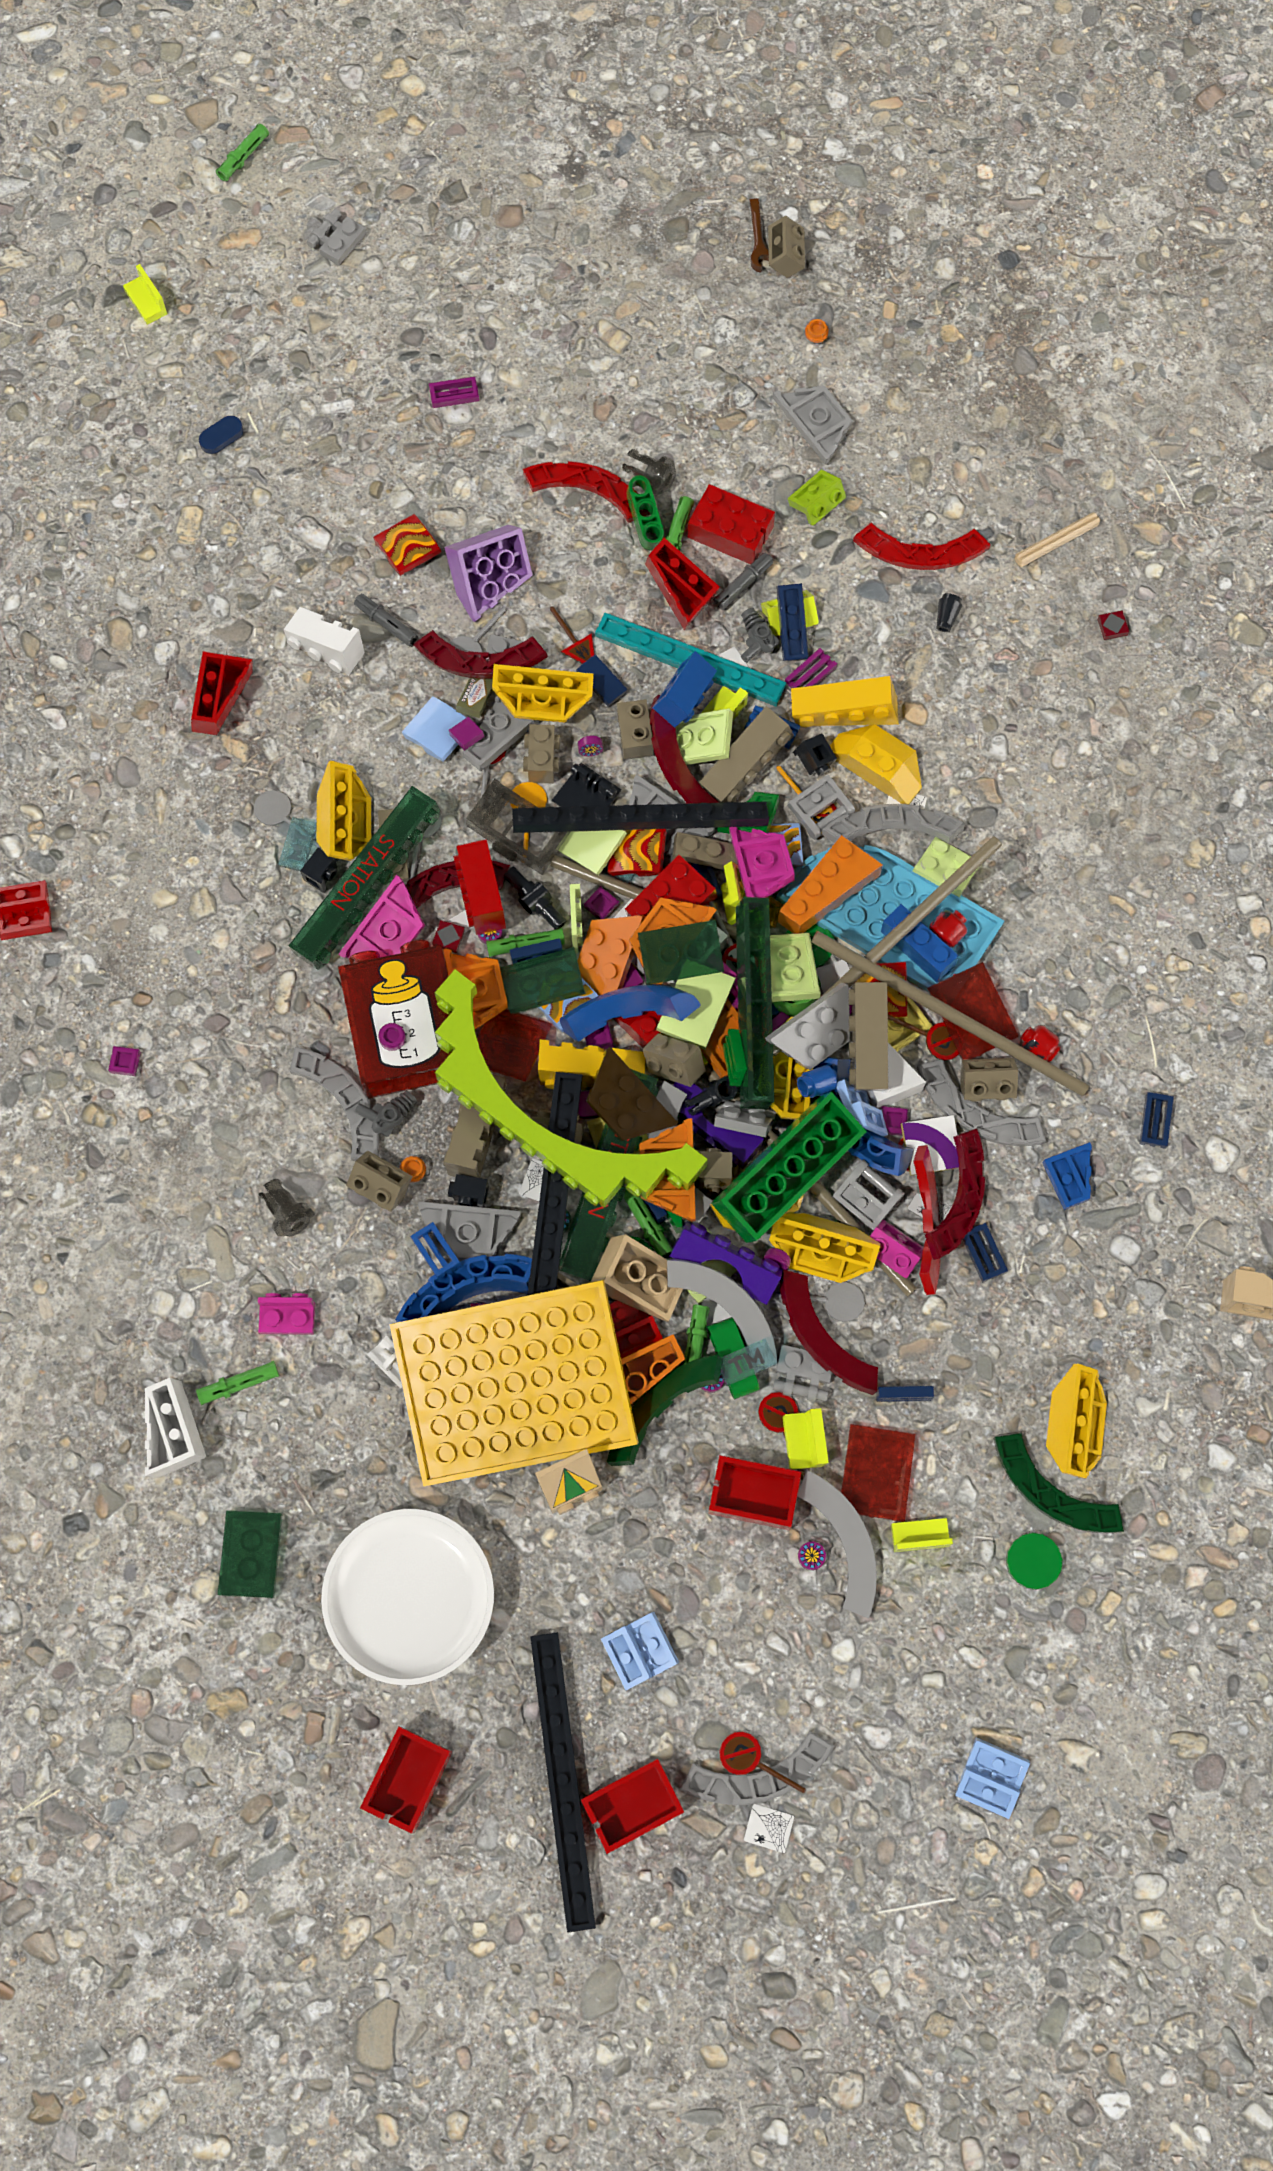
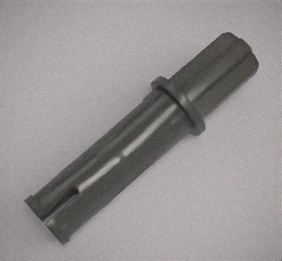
M765 552L751 565H746L744 567L745 570L713 598L714 603L717 604L726 598L718 606L721 610H725L754 581H759L760 575L773 564L772 557Z
M362 593L355 598L354 605L367 614L370 621H376L409 647L416 642L418 635L385 611L382 604H376Z

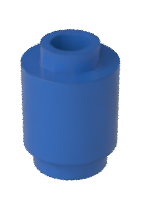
M828 1065L804 1072L797 1079L799 1092L803 1097L809 1096L813 1098L833 1091L837 1087L838 1075Z

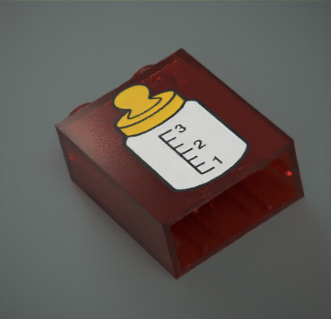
M414 940L403 944L400 947V953L380 957L377 951H362L349 957L350 964L338 966L360 1081L366 1097L371 1099L436 1085L438 1080L435 1072L452 1053H446L437 1045L438 1041L435 1035V1031L452 1013L447 1014L437 1006L438 1002L435 996L437 989L448 978L441 945L431 947L430 942L427 940ZM396 1023L403 1028L406 1040L400 1049L388 1051L381 1046L378 1034L385 1024Z

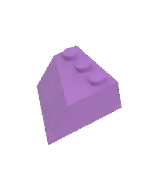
M506 525L445 547L456 595L473 622L477 621L488 608H493L498 604L497 601L503 596L513 592L532 576L522 528Z

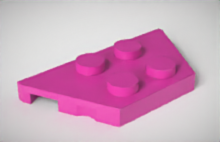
M729 827L748 907L754 906L794 881L795 874L784 835L765 833L757 829L746 832L737 830V827Z
M395 876L339 952V956L378 964L392 959H401L425 924L400 876Z

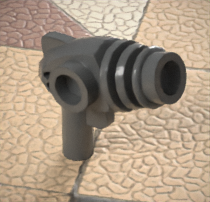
M754 608L745 610L741 616L748 632L749 638L746 640V645L749 648L741 655V659L748 663L760 651L771 653L774 647L779 644V639L772 633L770 626Z
M409 1091L400 1093L395 1099L390 1100L391 1103L388 1102L384 1106L377 1103L370 1109L359 1103L355 1113L373 1121V1132L389 1137L393 1129L402 1123L404 1117L408 1115L411 1110L410 1108L414 1107L417 1100Z

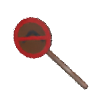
M888 1014V1020L926 1036L927 1049L935 1058L946 1061L955 1058L960 1053L963 1043L962 1037L958 1029L952 1024L946 1022L936 1023L927 1032Z
M780 1392L771 1393L764 1397L758 1409L759 1420L762 1425L769 1431L783 1432L784 1437L783 1416L798 1413L795 1401L790 1396L783 1395ZM797 1469V1471L801 1472L800 1479L803 1480L805 1475L803 1469Z
M734 1732L722 1742L719 1750L720 1761L723 1767L730 1773L747 1775L754 1771L756 1767H759L801 1793L806 1792V1788L760 1762L762 1757L761 1747L758 1740L751 1734Z

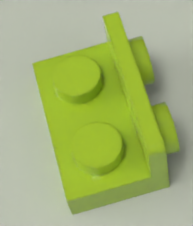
M821 469L788 497L787 500L791 507L806 514L808 523L814 526L846 498L841 479Z

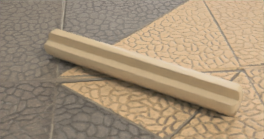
M1095 512L1088 514L1016 553L1015 562L1019 567L1027 565L1097 527L1100 518Z

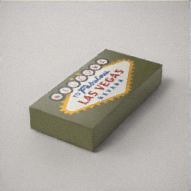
M469 678L456 705V712L480 718L493 691V678Z

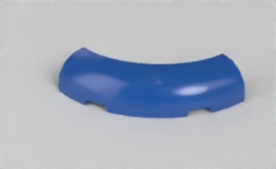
M636 985L617 989L590 999L562 1016L560 1024L565 1034L579 1042L594 1031L606 1026L607 1020L621 1016L625 1019L640 1016L644 1011H655L658 1015L683 1021L701 1005L694 995L671 986Z
M827 1057L813 1068L828 1065L837 1072L838 1082L842 1080L849 1081L850 1059ZM836 1087L835 1090L830 1092L843 1104ZM865 1129L867 1132L848 1150L853 1156H857L861 1160L864 1159L870 1167L896 1176L905 1173L913 1153V1148L896 1144L884 1136Z
M505 1254V1256L490 1257L481 1255L460 1261L462 1267L459 1269L454 1268L449 1275L447 1273L444 1274L441 1280H438L435 1274L431 1276L424 1286L408 1298L395 1320L396 1322L448 1312L460 1302L487 1292L513 1291L528 1294L532 1258Z

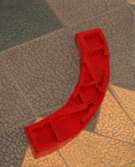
M573 461L554 464L553 462H545L523 469V475L532 492L552 487H574L588 490L611 502L622 513L628 523L634 521L626 494L628 485L621 481L619 476L605 469ZM642 509L639 511L644 517L650 515L648 510Z
M872 522L853 537V541L872 556L895 566L917 570H937L958 566L980 556L989 550L991 546L975 528L959 538L947 541L946 544L935 546L933 544L912 543L911 545L897 541V538L886 534Z
M928 1145L918 1146L913 1163L925 1207L922 1210L923 1233H928L940 1224L936 1181ZM925 1240L919 1275L926 1295H934L938 1285L940 1259L933 1260Z

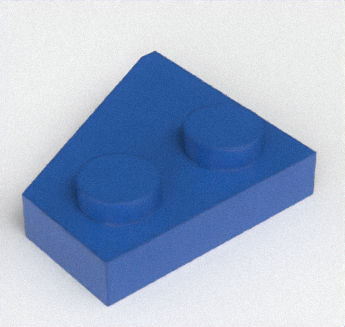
M1090 1142L1047 1158L1042 1162L1064 1210L1087 1202L1090 1199V1152L1092 1151Z

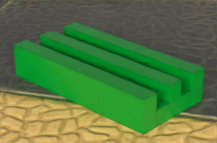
M728 1029V1036L725 1038L726 1043L722 1047L730 1086H741L747 1066L739 1029Z

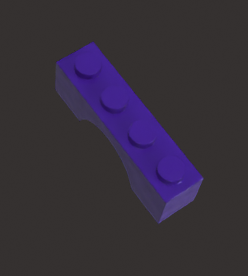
M675 1082L672 1085L687 1094L686 1100L703 1091L695 1084L689 1087ZM683 1103L678 1118L683 1122L686 1119L692 1118L693 1134L698 1133L704 1138L703 1142L709 1148L721 1149V1152H732L733 1167L738 1165L744 1169L762 1148L764 1139L761 1136L715 1127L704 1117L702 1111L691 1116L687 1110L694 1107V1105L686 1108Z
M686 1221L670 1254V1257L674 1259L693 1261L700 1264L713 1259L730 1263L739 1272L743 1288L748 1294L766 1305L782 1276L783 1269L779 1268V1264L768 1258L763 1260L755 1256V1252L744 1246L739 1248L731 1244L730 1239L720 1234L715 1236L707 1232L706 1227L696 1222L691 1224Z

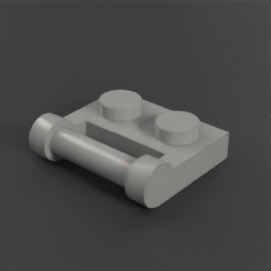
M828 774L790 800L787 805L814 840L822 835V829L842 815H851L855 812L853 804ZM837 801L840 807L815 824L812 818Z
M863 1159L835 1192L833 1197L874 1230L905 1193L899 1188L897 1190L870 1169L869 1164ZM861 1175L889 1197L885 1204L857 1182Z

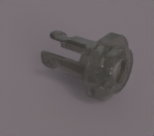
M631 449L627 453L628 456L648 466L644 472L624 463L622 465L623 471L626 473L631 472L634 476L641 475L646 477L650 482L654 495H660L672 486L676 476L673 459L662 456L659 460H656L648 455L639 454L635 449Z
M273 1179L265 1183L263 1186L268 1193L261 1192L258 1196L264 1199L268 1210L275 1218L272 1229L276 1235L292 1237L302 1232L309 1225L310 1219L315 1216L310 1206L305 1202L297 1203L289 1191L282 1187L281 1180Z

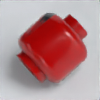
M943 910L930 923L929 929L946 945L952 948L967 934L968 930L964 924L967 919L957 910L953 913L949 910Z
M1038 1025L1035 1028L1028 1027L1020 1038L1023 1040L1021 1047L1047 1062H1051L1061 1048L1058 1045L1059 1037L1044 1025Z

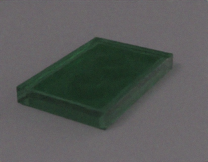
M716 920L637 933L646 985L724 972Z
M574 947L500 967L510 1014L586 994Z
M226 1510L217 1595L275 1599L283 1514Z

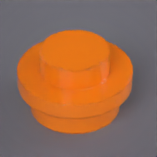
M814 319L807 324L805 336L809 341L820 343L828 337L829 329L823 320Z
M417 1156L407 1157L400 1164L402 1171L413 1176L411 1179L412 1183L420 1181L426 1174V1165Z

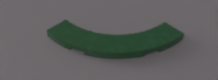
M713 1355L688 1362L669 1372L646 1391L631 1408L639 1443L610 1450L607 1463L611 1466L634 1465L640 1445L647 1433V1427L654 1417L658 1418L665 1409L674 1403L673 1399L684 1392L689 1393L708 1385L718 1384L723 1358L719 1355Z
M1022 1433L993 1438L998 1457L1008 1478L1018 1492L1041 1513L1065 1526L1077 1530L1106 1534L1124 1532L1119 1504L1106 1505L1080 1501L1066 1495L1046 1480L1035 1468L1025 1447Z

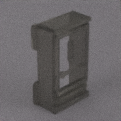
M494 778L467 816V827L492 842V849L509 861L518 859L543 875L551 864L554 855L558 854L559 848L570 832H555L540 855L536 857L505 837L513 826V820L510 821L502 834L491 828L508 802L518 808H538Z

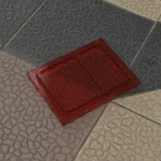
M983 962L958 974L955 973L953 976L927 988L933 997L1005 1038L1013 1040L1019 1037ZM941 1016L961 1060L980 1057L983 1053L996 1048Z
M507 1009L487 1021L483 1025L477 1041L489 1070L526 1082L539 1055L540 1039L546 1040L552 1028V1023Z
M850 1424L841 1493L853 1505L859 1515L905 1522L916 1434Z

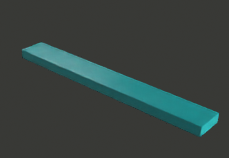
M606 612L595 631V637L677 669L685 659L696 651L717 670L712 678L714 683L734 691H738L741 687L748 692V696L777 707L786 687V682Z

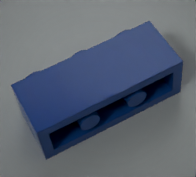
M694 651L681 663L652 708L674 728L682 721L687 723L695 714L693 708H696L705 698L702 695L703 692L706 693L714 684L712 678L717 670Z
M900 904L883 921L881 933L886 936L911 912ZM922 922L918 923L896 944L904 954L936 983L955 966L959 956Z

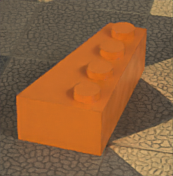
M841 835L779 910L778 923L793 934L804 933L823 919L827 913L842 905L850 896L857 894L869 882L880 877L883 864Z
M674 1334L621 1359L630 1404L685 1360Z

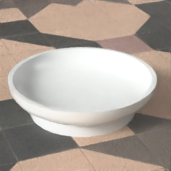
M401 1509L382 1513L355 1528L342 1541L333 1554L322 1586L321 1603L324 1623L328 1635L338 1652L350 1665L366 1676L396 1685H414L433 1681L452 1672L467 1660L485 1635L494 1604L493 1578L488 1561L475 1539L463 1527L443 1515L420 1509Z

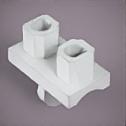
M386 1335L367 1355L402 1390L394 1344Z

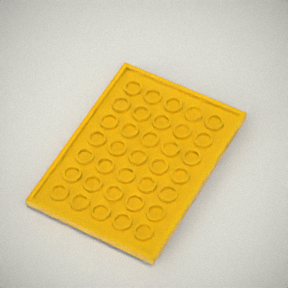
M604 1280L389 1324L423 1487L566 1459L585 1449L591 1454L637 1445L639 1443Z

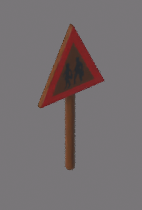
M551 606L550 611L573 642L572 645L562 650L561 653L583 664L594 655L592 633L577 641L556 609Z

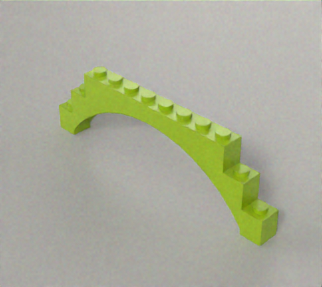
M455 969L435 992L438 1002L437 1006L447 1014L452 1012L435 1031L438 1041L437 1045L448 1054L452 1052L435 1072L438 1080L437 1085L445 1092L450 1093L452 1091L459 1096L458 1101L466 1108L471 1109L473 1107L480 1112L478 1116L489 1125L492 1123L500 1128L499 1132L509 1141L515 1139L522 1145L520 1148L530 1157L536 1155L543 1161L541 1164L553 1174L557 1171L564 1177L563 1181L574 1190L578 1187L586 1193L584 1197L591 1204L597 1206L599 1203L605 1208L624 1183L627 1185L625 1188L636 1197L641 1195L647 1199L665 1175L668 1176L667 1180L676 1188L680 1189L682 1186L688 1190L707 1167L708 1159L687 1143L681 1149L661 1153L621 1154L595 1150L573 1143L542 1127L511 1101L500 1088L484 1060L476 1038L473 1021V998L477 994L476 984Z

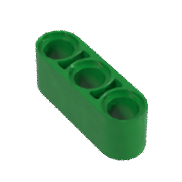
M639 475L630 480L626 494L640 544L644 549L651 551L662 541L664 530L650 482L646 477ZM639 486L644 490V493L637 494L632 488ZM642 509L648 510L651 516L644 517L639 511ZM652 532L657 535L658 539L650 540L647 538L646 533Z
M731 1317L707 1326L715 1353L723 1358L721 1369L733 1399L735 1400L760 1391L753 1368L749 1369L743 1354H748L734 1319ZM741 1355L742 1359L738 1360V1363L743 1372L740 1374L734 1362L728 1363V1360Z

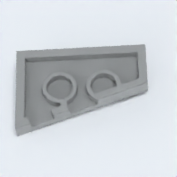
M498 696L495 697V703L492 708L487 710L484 715L485 719L479 727L484 733V738L462 752L463 758L480 772L528 732L530 724H534V720L514 718Z

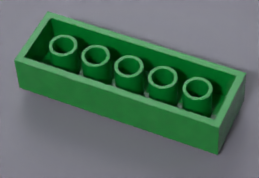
M832 1092L821 1095L711 1204L746 1243L757 1241L867 1131Z

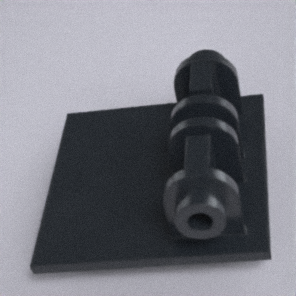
M575 763L570 770L572 775L551 801L560 807L610 806L622 789L584 764L580 763L578 765Z

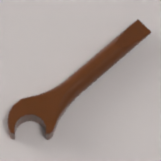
M759 198L749 199L754 235V250L751 254L750 263L753 270L761 273L762 265L759 262L763 260L769 262V250L766 248L763 240Z

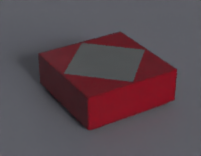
M1123 610L1098 616L1097 620L1104 640L1128 636L1129 629Z
M440 920L432 945L441 949H450L452 952L457 953L465 927Z

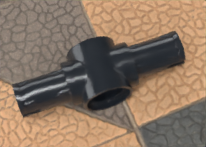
M515 866L511 867L504 874V878L518 891L519 903L530 915L542 916L554 930L560 929L566 924L567 920L552 906L551 894L540 882L534 884L532 881H528Z
M752 1064L747 1066L741 1086H730L728 1075L712 1080L703 1088V1092L684 1102L686 1108L694 1105V1107L687 1110L689 1114L694 1116L710 1105L714 1107L721 1102L733 1099L741 1091L742 1087L759 1079L757 1072L750 1074L756 1070ZM719 1084L725 1087L724 1096H721L718 1092Z

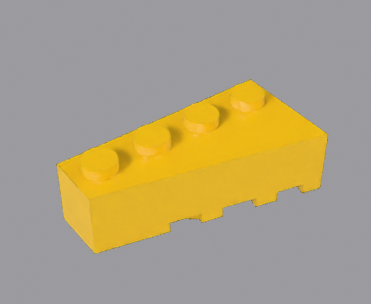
M891 676L791 688L792 717L795 723L801 727L872 724L899 725L898 701Z
M540 1039L538 1061L540 1085H545V1088L554 1089L556 1072L582 1074L581 1090H585L586 1087H593L595 1075L604 1057V1049L588 1045L583 1049H577L572 1046L573 1043L562 1042L561 1046H550L549 1040ZM612 1048L645 1085L646 1060L642 1051Z

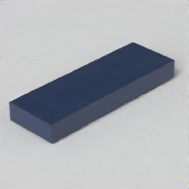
M802 583L778 585L776 589L783 661L808 659Z

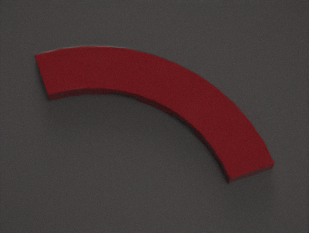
M434 630L413 644L425 659L438 668L451 674L475 679L493 678L494 664L532 667L548 657L546 651L533 636L516 646L504 649L503 652L489 654V652H465L444 641Z
M658 694L653 699L650 712V725H652L653 732L651 741L658 764L673 791L677 790L686 801L685 804L720 803L700 786L686 766L678 746L676 727L674 728L652 708L660 697Z
M454 861L445 862L420 872L408 880L405 885L416 908L441 892L460 887ZM492 861L498 890H501L506 880L504 874L510 869V865Z
M977 1128L953 1137L959 1162L958 1189L954 1203L945 1219L935 1229L924 1234L933 1260L940 1259L956 1249L961 1244L965 1235L972 1230L978 1218L984 1197L985 1177H983L982 1168L984 1153Z
M783 1269L780 1279L782 1303L786 1306L790 1317L789 1323L805 1350L827 1372L830 1370L836 1376L843 1379L842 1382L861 1392L874 1395L878 1387V1367L867 1364L852 1356L831 1338L820 1323L812 1306L808 1288V1276Z

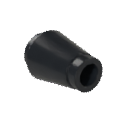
M945 593L939 599L937 630L941 632L951 631L962 608V599L959 596Z

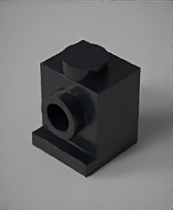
M822 733L803 741L793 751V754L795 756L798 755L808 774L817 773L818 777L831 770L830 765L837 759Z
M318 847L300 870L303 880L325 893L327 890L326 882L331 881L337 873V861L339 859L328 857Z
M456 1174L455 1182L450 1181L448 1197H452L461 1206L473 1207V1204L478 1207L485 1208L489 1190L488 1179Z

